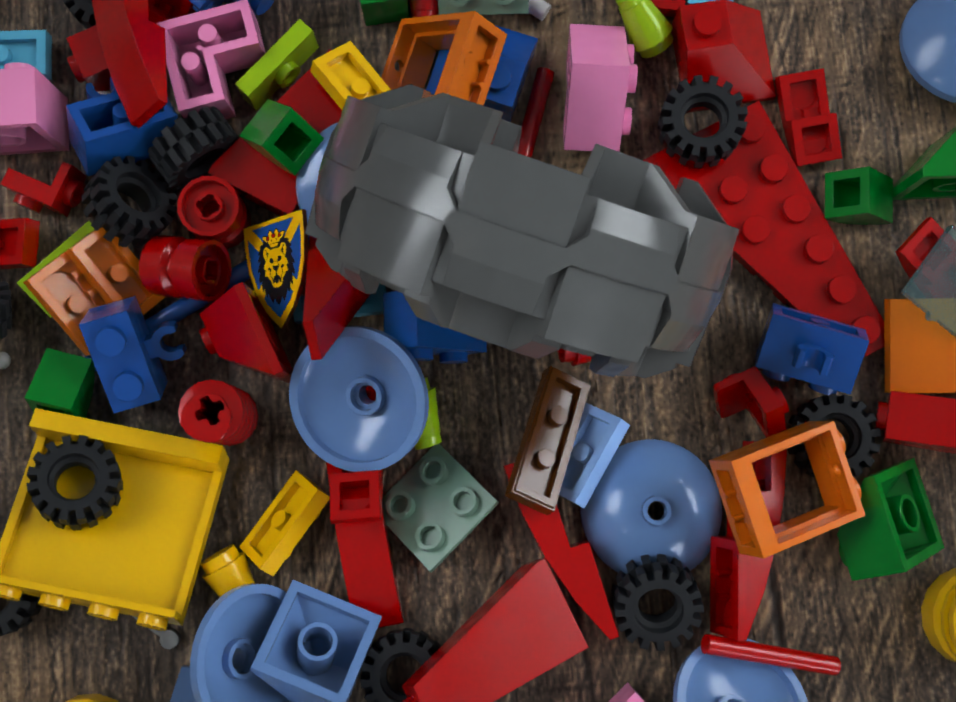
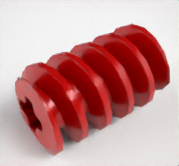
M211 379L197 382L187 389L180 399L178 408L180 425L189 436L198 441L228 446L243 443L251 437L257 427L259 417L257 405L248 393L223 381Z

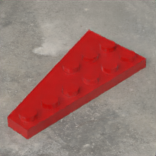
M759 100L747 106L748 114L744 120L748 122L746 130L736 149L733 150L732 154L725 161L721 158L715 166L709 167V163L705 162L702 168H693L694 161L688 160L686 166L678 163L681 156L675 153L671 158L666 153L667 148L643 160L660 166L675 189L682 177L699 182L729 226L740 229L733 247V257L753 276L757 275L763 280L784 305L788 304L793 309L866 329L870 342L864 357L885 347V329L882 316L827 219H825L823 212ZM719 121L693 135L702 138L714 135L719 130Z

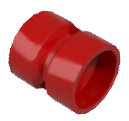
M201 176L191 180L179 195L177 213L181 223L197 238L217 240L226 249L239 245L244 240L243 229L251 227V213L245 201L226 180L216 176Z
M167 235L154 236L141 251L139 276L143 286L151 294L173 298L186 297L191 300L210 302L221 297L229 285L231 259L225 246L214 239H186L184 237Z

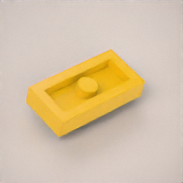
M351 40L312 61L310 72L342 111L347 96L363 99L391 90Z
M295 470L239 548L260 570L274 576L284 561L289 558L293 549L311 524L319 517L322 509L330 500V496L307 476Z

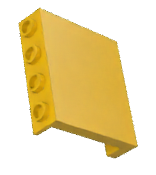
M35 408L29 427L37 434V438L0 541V598L20 601L22 594L40 597L39 605L61 611H68L70 604L89 607L88 615L110 621H117L119 613L138 617L137 625L160 631H166L168 623L183 626L230 461L224 446ZM69 435L72 441H78L79 435L88 436L90 443H94L96 439L102 442L105 449H110L114 454L123 481V490L119 491L121 499L118 506L114 504L111 506L112 514L107 519L103 515L96 519L98 525L91 528L88 523L81 524V530H72L70 525H65L64 529L56 527L53 521H46L32 502L26 484L30 483V479L27 476L29 466L34 468L36 466L33 458L39 451L45 455L48 452L46 444L53 441L56 446L63 444L61 437ZM82 466L68 468L57 480V492L67 499H80L89 494L93 489L95 475L91 470Z

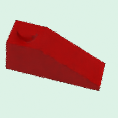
M312 236L309 238L303 326L311 360H320L325 356L343 332L344 327L349 324L370 294H366L351 286V283L339 272L333 271L315 245L317 238Z

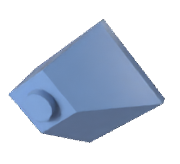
M292 580L251 665L250 671L291 702H348L382 616Z

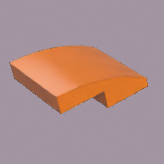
M103 227L98 231L94 230L23 282L85 356H89L90 352L80 330L79 323L89 309L136 296L144 315L165 298L164 296L151 294L146 290L139 276L138 258L128 246H118V237L115 236L111 242L105 239L103 236L107 231Z
M956 298L884 299L885 393H890L891 391L906 393H956Z

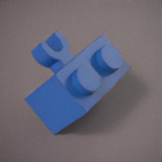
M111 77L109 78L111 91L109 94H100L95 90L92 83H87V100L66 105L69 140L87 176L95 175L107 160L110 162L113 157L120 156L123 161L126 156H131L135 158V162L148 159V149L154 146L152 141L155 137L163 136L161 131L166 126L173 127L175 125L174 120L178 118L168 97L167 104L143 126L138 128L131 125Z
M398 291L383 293L384 332L403 344L416 361L433 360V355H439V363L462 364L468 362V355L487 352L486 341L449 328L440 327L416 317L403 293Z
M133 296L91 308L79 323L80 330L113 413L161 400L168 380L159 358L166 361L177 360L185 354L187 349L185 344L170 347L163 341L164 335L177 331V321H165L156 327L154 333L150 334L137 298Z
M773 303L756 352L755 367L763 369L762 373L765 376L778 381L788 382L792 377L808 382L809 388L825 395L836 394L837 391L850 395L870 341L866 329Z

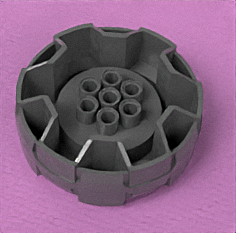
M412 84L363 99L347 96L339 123L332 131L323 155L315 189V198L305 234L317 238L315 245L333 271L339 272L351 283V286L366 294H376L380 283L403 293L415 316L420 319L535 359L544 357L560 348L591 356L592 360L589 369L595 374L611 377L617 375L648 378L673 370L678 364L687 367L692 365L712 314L718 304L721 303L732 271L733 247L740 230L729 226L699 182L682 177L675 189L660 166L599 144H595L581 175L519 154L522 126L503 120L502 111L445 93L431 96V92Z

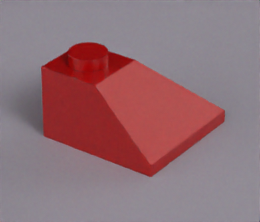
M716 0L679 6L672 22L673 29L671 34L673 36V46L680 82L687 79L690 84L693 77L697 75H702L703 82H708L711 75L719 77L716 85L723 87L725 82L728 81L733 85L730 91L732 95H735L737 92L741 93L743 100L740 105L755 103L758 100L760 102L774 100L776 98L759 10L729 0ZM695 107L687 113L709 109L706 107Z
M244 282L231 287L200 313L205 327L200 329L199 332L204 345L211 355L217 353L220 358L290 384L293 367L269 315L260 303L256 293Z

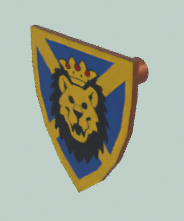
M305 209L243 229L248 271L256 296L266 313L281 329L286 328L297 307L299 298L305 296V275L309 250L308 235L305 234L307 227Z

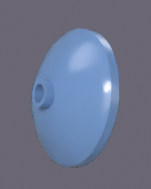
M917 0L908 11L901 25L899 46L902 59L910 74L921 86L944 100L956 103V0Z
M346 326L322 359L311 360L309 347L307 346L299 356L291 374L289 403L295 426L309 448L321 459L335 467L351 472L387 468L405 457L417 444L424 431L428 417L429 397L422 370L407 348L397 339L383 331L365 326ZM367 386H371L376 391L375 401L367 396Z
M645 439L626 443L618 447L586 507H580L583 531L591 548L606 565L616 572L622 571L627 574L626 564L633 560L638 567L643 565L640 556L648 554L651 562L657 561V554L666 555L668 563H671L674 557L681 561L683 569L687 566L691 571L710 552L711 536H718L722 521V503L714 477L697 456L689 450L668 441ZM654 501L660 502L664 508V514L658 520H653L648 515V507Z
M244 584L223 594L209 608L196 632L190 657L191 687L196 702H291L250 671L251 665L286 595L285 591L269 584Z
M747 638V640H745V641H750V642H756V641L751 640V639H748V638ZM701 645L693 650L682 663L673 689V702H808L802 685L791 668L703 654Z

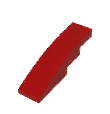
M92 0L98 36L112 81L131 125L140 128L167 104L165 28L149 21L148 0Z
M743 441V447L756 441ZM787 449L752 463L772 526L780 524L785 494ZM728 518L727 535L711 536L710 632L736 641H745L764 595L774 555L763 559L740 554Z
M514 463L503 466L508 482ZM516 501L519 511L543 557L546 558L548 564L570 596L610 640L618 638L619 634L590 543L582 540L569 545L557 505L554 512L545 515Z

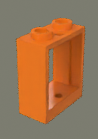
M476 11L403 18L400 21L381 78L391 90L409 84L424 89L437 50L450 49L434 95L445 93L484 106L508 34ZM396 61L399 63L398 71L395 69Z
M807 421L708 460L740 554L764 559L865 516L860 500L862 497L861 488L857 480L852 476L845 455V440L839 430H837L834 421ZM804 443L824 506L772 526L752 463Z

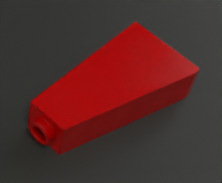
M310 68L276 102L291 107L320 133L327 127L339 122L342 110L310 72ZM241 137L212 164L208 171L210 176L226 180L241 197L279 217L300 210L296 196L297 174L294 176L278 167Z
M891 391L888 396V403L878 402L875 429L880 428V430L884 431L883 442L956 454V399Z
M546 558L531 561L521 566L402 685L407 697L402 702H494L589 648Z

